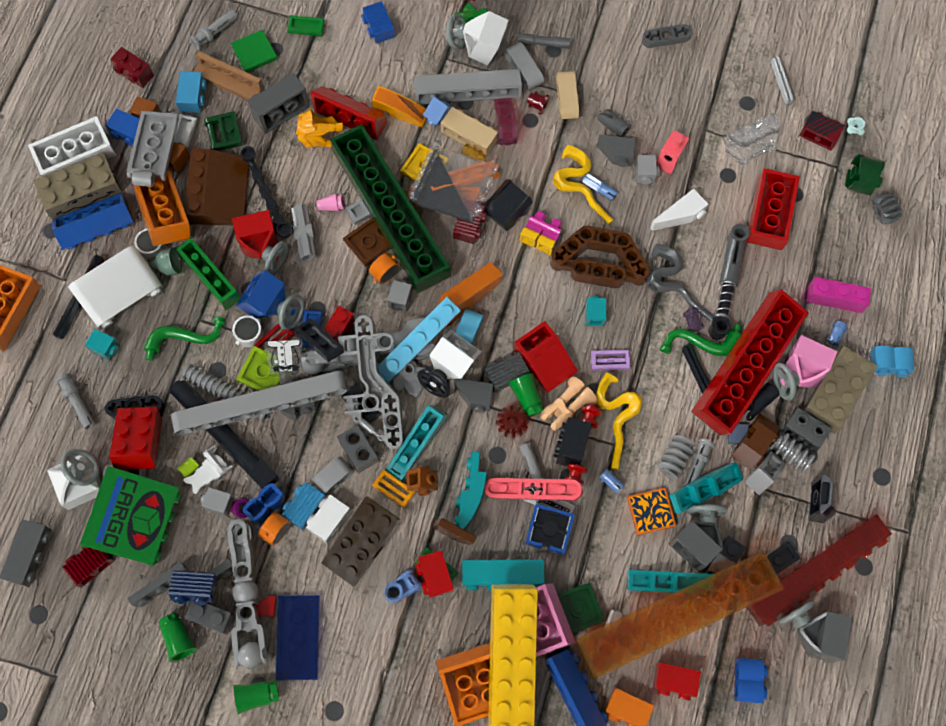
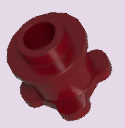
M537 91L534 94L531 93L527 100V103H529L528 107L539 110L538 114L541 115L548 104L549 95L543 97Z

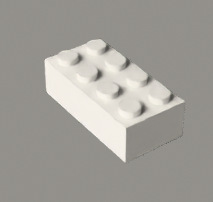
M97 116L28 145L41 176L100 153H104L107 159L116 156Z

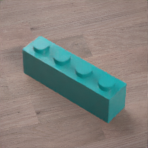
M462 560V587H466L467 591H478L479 587H487V590L491 591L492 584L534 585L539 587L544 584V560Z

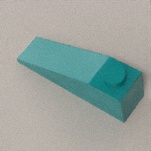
M428 405L386 468V471L402 481L407 475V471L411 470L449 415L435 405Z

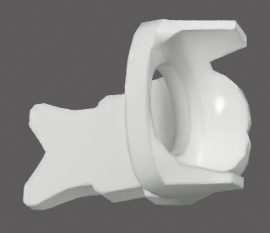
M215 445L203 452V455L206 457V460L202 463L203 466L198 468L192 476L184 478L185 483L192 485L194 494H197L203 486L209 485L213 480L220 479L233 468L232 465L227 467V464L218 455H212L217 449Z

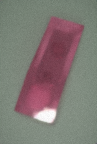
M494 99L499 145L517 144V123L512 99Z

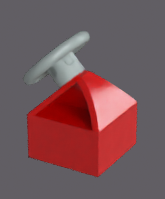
M265 210L232 218L236 239L242 253L251 258L265 260L264 271L266 270L270 274H274L286 258L288 244L285 241L278 243L270 211Z

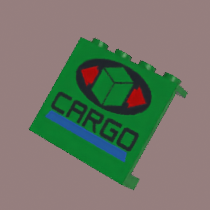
M107 466L79 546L148 564V566L152 567L154 563L159 561L161 551H158L160 543H165L168 534L165 531L166 525L171 524L174 513L171 510L173 504L177 505L181 496L180 493H177L179 487Z

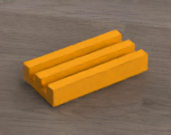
M383 469L372 484V487L402 508H405L416 492L407 491L408 495L402 493L382 478L384 476L406 491L407 485ZM378 483H382L387 488H389L405 500L401 501L400 499L392 495L390 492L382 488L380 485H378Z

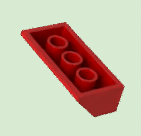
M322 86L312 90L310 93L315 113L324 117L333 116L337 123H343L344 126L351 129L362 124L370 138L378 140L387 125L384 112L379 109L370 108L363 102L359 103L348 95L339 94L332 88L328 89Z

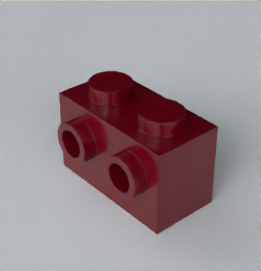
M120 47L110 58L116 73L123 75L130 82L137 84L141 88H144L154 77L148 63L123 47Z

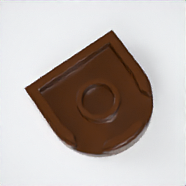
M443 518L437 519L433 526L441 534L462 544H474L477 538L475 535Z

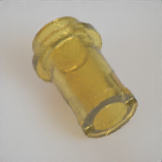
M468 143L462 148L461 154L474 160V163L480 164L483 162L485 154L482 150L479 151Z

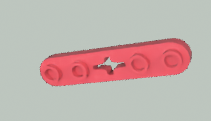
M491 478L485 483L484 491L486 495L493 499L575 501L581 498L583 487L578 481L570 479ZM534 484L535 487L543 489V491H535L532 495V492L524 490V488H532Z

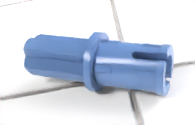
M589 173L583 178L582 182L611 201L618 192L605 184L604 180L600 181Z

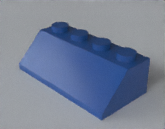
M119 193L52 219V231L62 250L66 248L70 250L76 248L79 243L84 241L88 243L95 240L99 235L103 234V236H106L117 228L124 229L129 227L133 222V217L123 193Z
M567 649L547 659L545 664L576 726H607V716L603 710L599 711L596 705L598 699L593 690L589 691L586 685L588 679L585 673L578 670L576 664L579 662L574 652L570 653Z

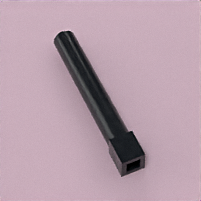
M178 380L172 384L171 395L185 409L207 404L185 380ZM228 424L205 429L261 489L271 483L275 485L280 480L277 474L260 459Z

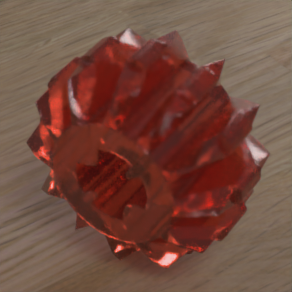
M510 405L509 411L504 407L502 408L503 414H497L500 420L496 421V425L500 426L498 428L499 432L505 431L504 437H508L511 434L512 439H515L516 433L521 437L523 435L522 430L527 431L528 427L525 424L529 423V419L525 418L526 412L520 413V406L513 410V405ZM510 419H514L515 425H511Z

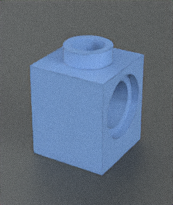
M433 97L423 116L428 118L427 122L431 125H441L440 123L453 106L440 97Z

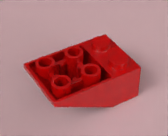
M546 321L514 342L513 350L521 354L526 366L547 394L578 372L559 338Z

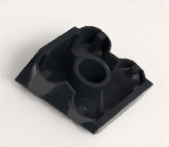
M506 179L484 204L485 212L505 231H508L516 224L520 216H525L528 213V208L533 201L511 179Z

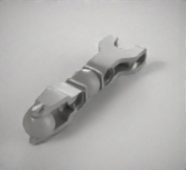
M425 318L409 320L401 331L390 333L396 340L394 349ZM384 337L381 341L384 348L391 344L389 337ZM432 343L427 344L413 359L420 361L430 358L429 355L436 346ZM394 349L378 352V357L380 356V359L386 358ZM313 350L305 352L300 360L302 370L308 374L339 371L342 368L358 364L357 355L338 356L327 362Z
M236 519L228 525V543L231 552L232 570L236 578L232 595L238 607L236 610V627L231 631L232 648L234 651L233 664L236 669L239 665L246 669H253L258 667L261 662L267 664L269 660L266 649V628L264 625H260L258 611L255 607L259 590L253 578L255 573L253 530L244 521ZM247 566L248 574L245 577H241L239 575L240 568ZM249 607L252 610V615L250 618L245 619L242 613L245 608ZM253 629H257L259 644L247 642L241 646L240 632H250Z

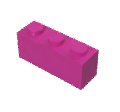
M814 277L808 285L806 302L862 313L869 306L871 288Z

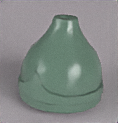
M168 247L157 254L156 258L150 262V267L165 275H178L182 271L181 257L176 248Z

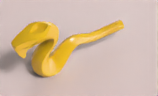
M567 145L563 151L562 159L569 157L582 168L566 167L559 169L553 175L554 186L563 192L583 193L593 210L608 225L611 224L614 219L595 201L589 187L582 183L566 180L568 177L584 176L591 168V161L582 150Z
M606 372L597 389L596 397L598 402L596 404L600 408L607 410L615 409L623 404H629V407L621 412L613 423L616 440L611 469L619 470L624 443L622 425L639 414L642 397L635 392H625L610 402L606 401L605 393L611 383H618V379L615 376Z

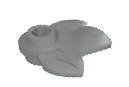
M411 360L406 366H410L412 371L407 373L404 367L394 377L393 385L396 391L405 388L410 395L418 397L422 385L418 380L417 374L425 368L417 367V364Z

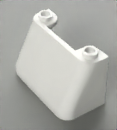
M131 245L72 282L68 288L99 329H105L113 324L112 320L115 315L141 298L150 295L155 297L161 293L163 285L136 246Z

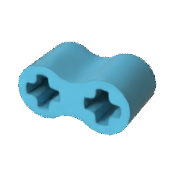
M466 308L455 333L473 345L484 315Z

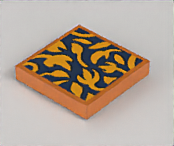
M666 488L626 497L637 536L676 527Z

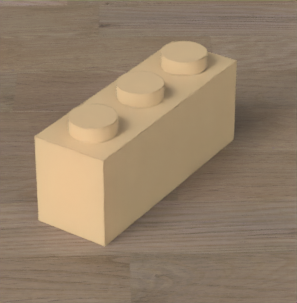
M452 107L440 123L443 134L487 157L497 142L498 132L493 127H487L478 119L469 117L460 109Z

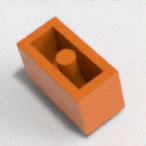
M613 688L604 713L608 714L607 718L616 723H619V720L627 723V726H647L654 705L617 688Z

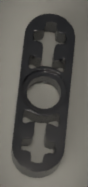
M155 395L113 399L105 405V412L111 418L116 419L117 410L116 413L111 411V409H114V405L118 408H130L132 403L137 402L140 404V407H151L144 406L143 402L146 405H152L153 401H156L159 405L155 407L161 413L164 409V403Z

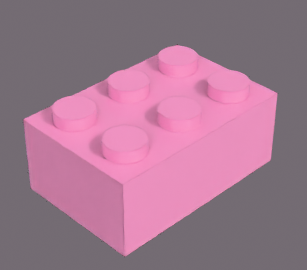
M553 583L536 587V658L576 643Z

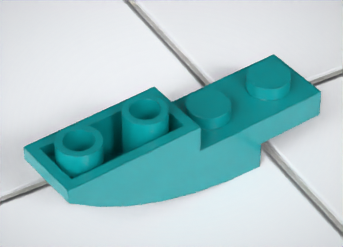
M472 452L471 458L467 457V469L471 470L470 477H466L465 489H469V491L461 490V496H457L456 508H460V516L456 515L455 525L464 530L468 528L475 517L483 497L486 472L478 471L480 452Z

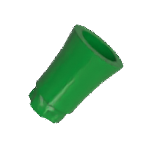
M533 373L525 374L508 383L523 411H525L527 418L538 415L544 410Z
M178 613L166 615L160 619L158 623L161 627L160 631L166 645L169 662L180 661L197 651Z
M276 680L269 683L264 681L253 684L233 685L238 715L251 709L272 704L271 702L280 701Z

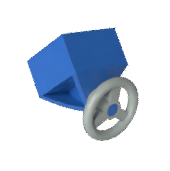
M265 270L253 277L235 306L254 318L279 315L280 327L284 330H291L300 322L304 313L305 303L299 294L290 295L285 299V283ZM293 300H298L299 302L295 306L290 304Z

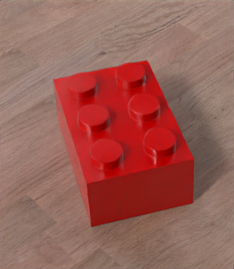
M157 407L117 409L109 454L114 468L119 470L155 469L162 419Z

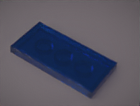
M319 595L278 596L276 681L318 680Z

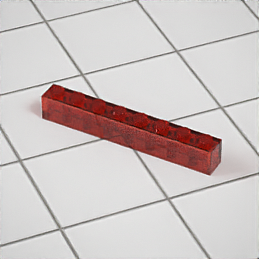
M876 514L749 602L745 607L759 626L765 624L767 626L772 625L778 620L776 618L777 615L780 613L786 615L794 609L792 606L797 601L800 604L810 598L808 594L811 591L818 592L826 586L824 582L828 579L834 581L840 577L842 569H851L858 564L855 560L859 557L865 559L873 553L872 548L875 546L880 548L889 542L887 538L892 533Z

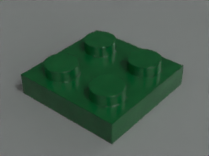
M590 582L557 594L572 634L605 622Z

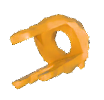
M312 108L298 115L297 141L307 148H331L330 140H326L323 136L328 132L343 131V123H337L333 116L326 118L318 117Z

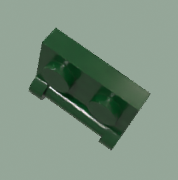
M235 111L204 119V124L208 129L210 138V149L221 152V150L243 146ZM215 124H219L222 142L217 141Z

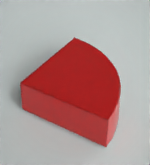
M276 596L267 597L257 604L256 608L259 617H275Z

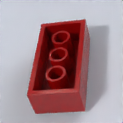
M763 168L758 178L748 228L750 234L747 243L783 250L789 239L800 176Z

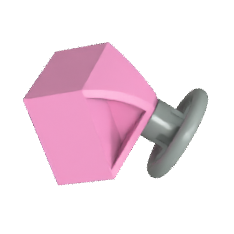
M801 335L789 351L785 362L776 364L773 369V381L779 395L784 400L790 401L796 395V386L817 387L830 371L837 351ZM788 388H790L789 395L786 394Z

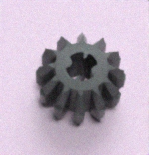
M882 193L875 197L872 202L874 214H876L881 224H892L899 220L902 215L900 203H898L897 197H894L893 193Z

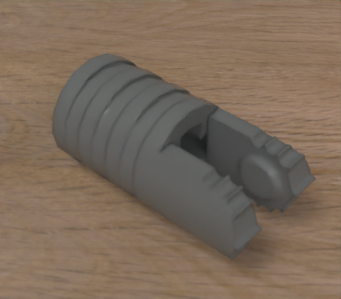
M606 109L604 113H600L597 116V119L619 137L626 136L631 128L630 124L610 109Z

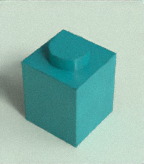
M600 296L587 298L585 303V326H604L606 322V298H601Z
M96 329L93 330L85 343L89 351L108 360H111L112 356L117 354L120 345L115 338Z

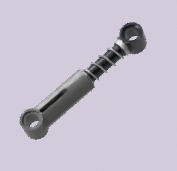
M743 224L734 225L727 237L728 242L719 284L722 285L720 287L721 294L718 295L720 300L717 302L718 309L715 311L716 314L708 329L710 337L715 340L724 339L731 328L728 316L729 311H731L729 309L732 303L731 298L733 296V289L738 286L746 242L750 234L748 227ZM735 234L740 235L742 238L736 237ZM716 326H721L723 331H719Z

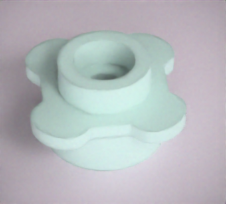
M860 117L849 118L847 121L849 124L847 132L849 134L857 133L858 135H863L865 132L863 129L865 121Z

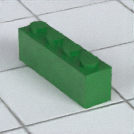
M192 238L176 248L183 261L225 310L239 301L240 297L235 288Z

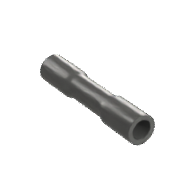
M519 33L518 43L570 49L571 38Z

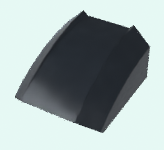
M822 474L811 482L808 521L825 523L836 514L835 504L838 487L827 474Z

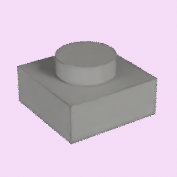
M362 200L346 207V212L354 225L371 217Z

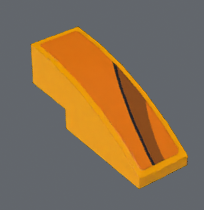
M381 86L377 87L372 98L373 108L389 113V116L423 128L427 119L423 116L426 110L424 107L392 90Z

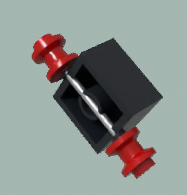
M587 405V407L582 408V412L585 414L583 419L578 420L568 417L567 422L562 423L558 437L562 440L557 442L553 456L557 458L555 464L566 466L570 470V475L564 479L576 480L582 486L584 481L581 480V476L587 473V469L582 467L581 462L589 431L591 428H598L599 424L595 420L602 413L595 405Z

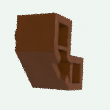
M760 413L748 427L746 435L734 448L731 457L749 470H752L755 465L759 466L765 458L763 455L770 444H774L778 439L779 426Z

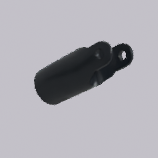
M766 383L759 390L746 412L750 411L746 416L747 421L753 420L779 396L778 390L772 384Z

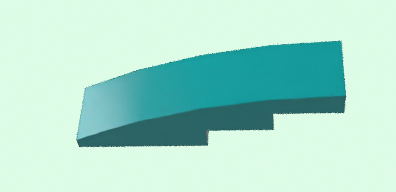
M737 462L710 472L669 495L676 513H683L693 505H700L712 496H719L741 482L743 477Z
M628 570L627 590L713 595L714 574Z

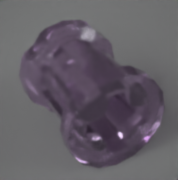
M690 309L682 314L687 321V330L691 332L704 328V324L701 323L698 315L700 313L699 309Z

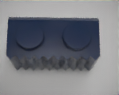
M173 570L168 595L177 604H185L187 601L202 606L207 605V603H213L217 577L215 573Z

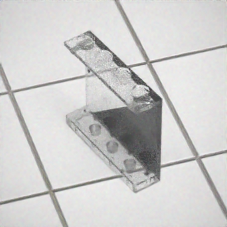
M435 138L411 188V204L473 223L475 217L480 215L481 202H485L487 198V188L492 186L493 174L496 175L498 172L497 156H494L491 163L444 150L442 149V139Z

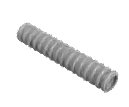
M188 364L182 372V379H187L188 382H192L193 385H197L205 391L208 390V393L213 392V395H218L220 399L223 398L224 400L245 394L244 391H240V389L235 388L233 385L229 386V383H224L223 380L219 381L218 377L214 378L212 374L209 375L208 372H204L193 364ZM269 413L256 416V418L260 417V420L263 421L268 417Z

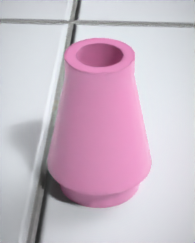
M336 193L317 200V208L319 211H341V209H345L344 197L342 194L338 195Z

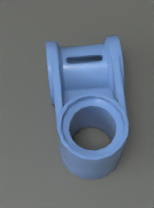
M413 568L404 572L386 586L385 598L389 603H399L422 588L421 583L414 574L415 570ZM390 589H398L400 592L399 596L391 598L388 595Z

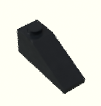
M730 536L722 541V551L710 562L704 574H714L713 595L700 594L711 602L746 546Z

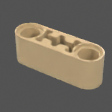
M575 71L557 72L556 85L560 119H578L579 104Z

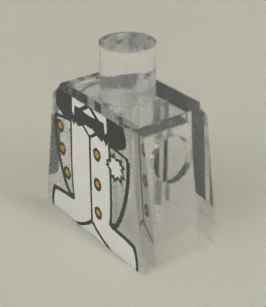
M302 340L265 342L264 352L270 375L279 376L280 385L291 383V375H296L300 371Z

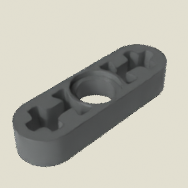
M687 24L646 30L642 37V44L647 48L684 43L690 40L692 28ZM668 33L671 35V38L665 39L662 34Z

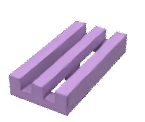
M629 350L591 351L590 353L592 371L630 370ZM595 356H625V358L596 359ZM597 363H626V364L596 365Z

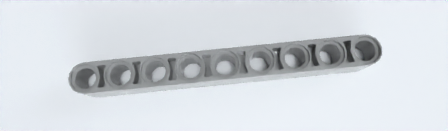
M335 371L174 412L171 414L174 434L185 435L342 395L348 391L342 371Z

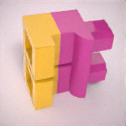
M538 211L534 217L530 216L526 227L520 233L519 241L533 248L536 246L537 250L551 256L560 237L562 222L558 219H553L551 224L544 222L547 215Z

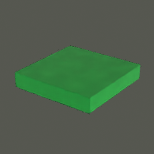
M263 30L230 43L241 66L247 73L278 60Z

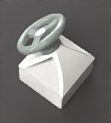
M488 11L466 23L461 15L453 14L449 17L446 24V38L449 45L455 50L462 49L466 43L468 56L488 66L499 48L509 20ZM455 20V22H454V28H453V31L451 32V26H452L453 21ZM457 37L460 43L456 45L453 42V38Z
M71 449L62 456L59 465L47 470L60 505L67 510L97 497L102 483L99 477L100 468L95 457L89 452L82 449Z

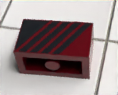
M812 110L799 136L832 151L845 125Z

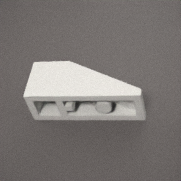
M692 189L655 218L650 229L654 231L692 223L696 219L700 220L707 213L708 203Z

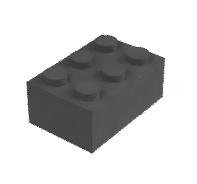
M294 73L283 77L281 81L268 86L266 90L253 95L247 100L253 119L264 134H267L310 107L306 89Z

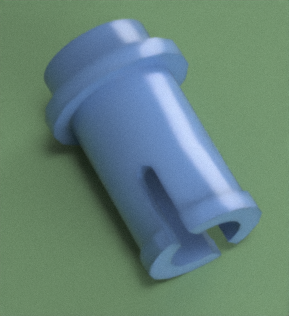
M836 321L832 325L833 330L827 339V342L833 346H839L844 332H847V325L844 322Z
M606 469L599 478L602 479L601 482L604 481L617 494L620 489L615 484L621 489L625 484L612 474V470Z

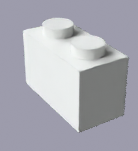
M329 495L328 498L325 497L318 506L320 509L316 514H312L306 523L308 524L306 527L308 531L327 544L351 513L348 506L332 495Z

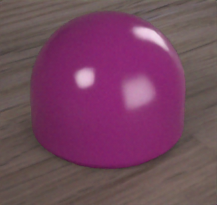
M246 498L236 499L231 505L232 514L237 518L248 517L245 513H240L239 505L241 503L246 505L249 500Z

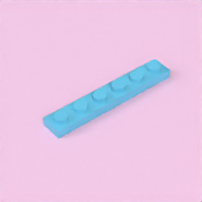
M448 296L379 364V372L388 383L461 311Z

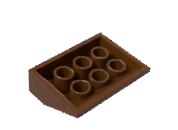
M191 148L184 210L189 224L233 226L232 218L245 215L249 165L243 161L241 156L212 149Z

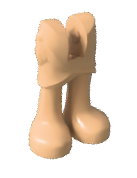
M572 376L567 382V390L541 412L540 418L544 422L553 415L558 417L550 426L554 431L560 429L562 423L567 422L568 417L573 418L575 413L585 404L595 405L598 402L593 391L588 387L584 389V383L576 377ZM581 392V394L568 407H566L565 404L573 396Z

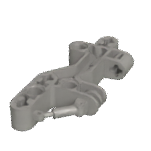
M362 315L355 321L356 335L338 337V343L344 350V353L339 356H358L359 377L366 386L364 394L343 396V399H346L347 402L344 404V406H347V411L344 412L345 414L352 413L355 423L359 424L370 434L373 433L378 437L379 441H385L389 448L396 449L401 447L405 441L401 397L380 374L378 352L391 351L396 345V340L388 333L376 334L374 320L366 315ZM364 320L369 323V325L366 326V332L371 333L370 336H361V333L365 334V329L361 327V324L364 323ZM384 337H389L391 344L384 348L381 341ZM390 395H392V398L396 399V402H394L392 406L393 409L397 408V412H387V409H391V404L387 403V399H390ZM363 397V410L359 409V405H361V402H358V398ZM370 397H374L377 401L374 408H370L367 404ZM363 412H382L384 435H380L375 431L376 428L362 417ZM391 415H395L398 418V423L395 426L390 425L388 421ZM399 428V431H395V437L400 440L395 445L394 442L390 441V438L394 437V432H389V429Z

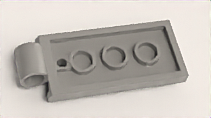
M141 111L127 168V177L132 178L133 185L153 187L155 177L165 181L179 122L178 114Z

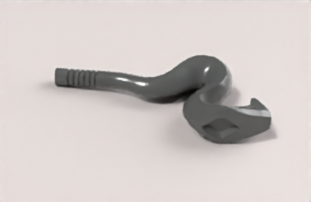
M656 244L652 252V259L660 256L671 262L673 267L652 270L647 277V286L657 293L679 292L688 305L710 322L714 315L700 306L692 298L684 285L677 282H662L660 280L662 277L672 276L680 272L683 268V259L674 249Z

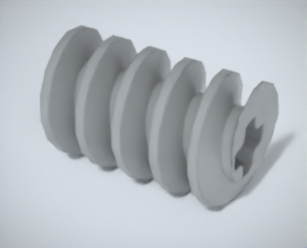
M789 433L781 434L769 449L777 448L775 454L783 453L782 460L790 458L788 465L796 463L794 470L802 468V474L814 460L815 454L807 455L809 449L805 448L801 451L802 443L795 445V438L788 440Z
M674 435L672 442L668 445L669 448L665 450V455L661 457V462L657 464L659 470L667 477L678 480L679 478L675 472L682 473L679 466H686L682 459L689 460V456L686 453L692 454L693 450L690 446L696 447V444L687 437Z

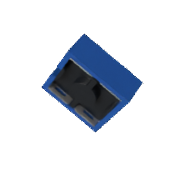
M535 504L525 545L541 549V546L548 547L549 552L564 555L575 514Z

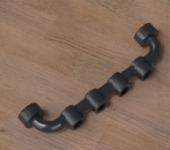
M251 146L242 148L240 152L244 162L248 163L252 171L253 180L258 184L260 195L266 201L267 210L273 216L278 236L281 238L290 237L292 234L291 225L285 222L284 217L278 211L277 202L272 199L270 187L265 184L263 173L256 165V152Z

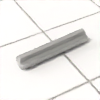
M773 57L771 65L784 103L791 104L795 98L781 57Z

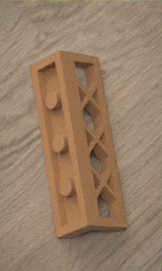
M200 51L197 53L196 56L199 64L194 72H201L207 83L245 100H249L253 95L264 91L260 78Z

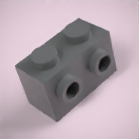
M797 408L781 431L785 434L789 433L791 438H795L797 442L802 443L815 453L822 446L832 429L824 421L812 417L807 410Z

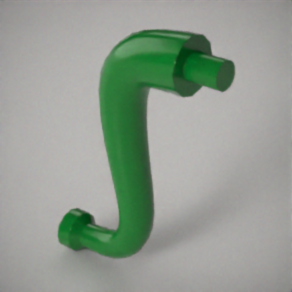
M214 317L215 327L209 335H201L175 326L156 328L148 336L144 346V350L147 352L146 360L153 361L155 354L160 352L163 340L168 338L197 344H210L216 341L221 334L222 326L225 324L226 319Z
M735 324L733 331L728 332L725 341L721 344L707 340L689 330L674 329L666 336L664 345H661L659 350L670 354L672 350L670 346L673 340L679 337L714 356H728L741 336L742 326Z

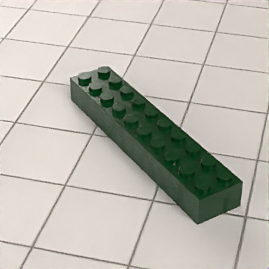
M361 124L330 139L332 152L417 293L451 277L450 265L364 126Z

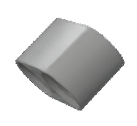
M339 456L322 469L312 479V482L327 496L352 475L353 470Z

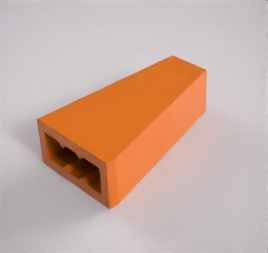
M490 262L441 295L438 305L448 296L461 309L445 326L446 328L462 316L466 308L470 309L499 285L503 277L499 268Z

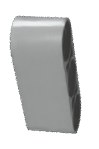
M521 42L504 49L505 57L512 69H520L521 83L527 91L544 84L541 71Z

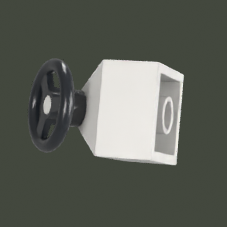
M450 330L440 339L429 355L435 370H420L417 374L418 380L429 393L440 398H446L451 393L450 386L446 380L461 379L482 351Z

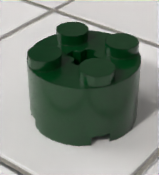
M857 154L851 162L853 164L852 169L847 171L845 187L850 191L871 196L875 188H879L882 184L883 178L880 176L885 162Z

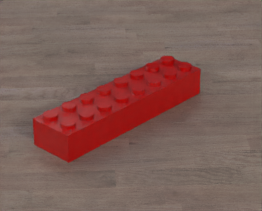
M782 289L769 292L691 412L717 434H732L809 312Z

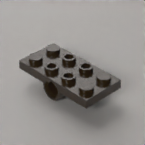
M365 496L321 563L353 587L356 586L370 563L382 550L384 542L400 519L369 496Z

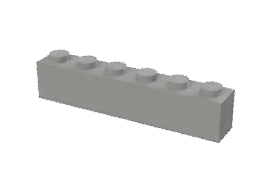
M520 69L413 76L415 102L417 104H430L433 97H440L446 102L521 97L522 92Z

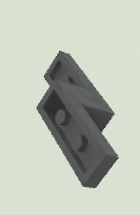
M228 558L208 573H215L217 581L221 578L226 579L233 574L232 561ZM180 562L127 599L132 606L143 607L151 601V597L156 594L160 595L168 590L173 570H189Z

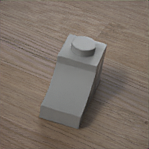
M770 451L765 456L763 462L749 474L744 482L752 491L760 495L776 480L786 464Z

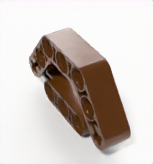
M583 226L552 252L550 260L552 269L555 271H570L574 281L609 288H620L624 281L638 286L643 285L650 272L648 265L628 233L593 226ZM587 235L589 239H584L582 236ZM604 238L608 242H602L600 239ZM618 242H624L626 245H620ZM573 246L576 250H570L568 247ZM587 249L616 254L623 267L575 259ZM627 257H632L635 261H630ZM580 268L584 270V272L579 273L575 269ZM594 272H600L602 276H597ZM613 275H618L621 279H614Z

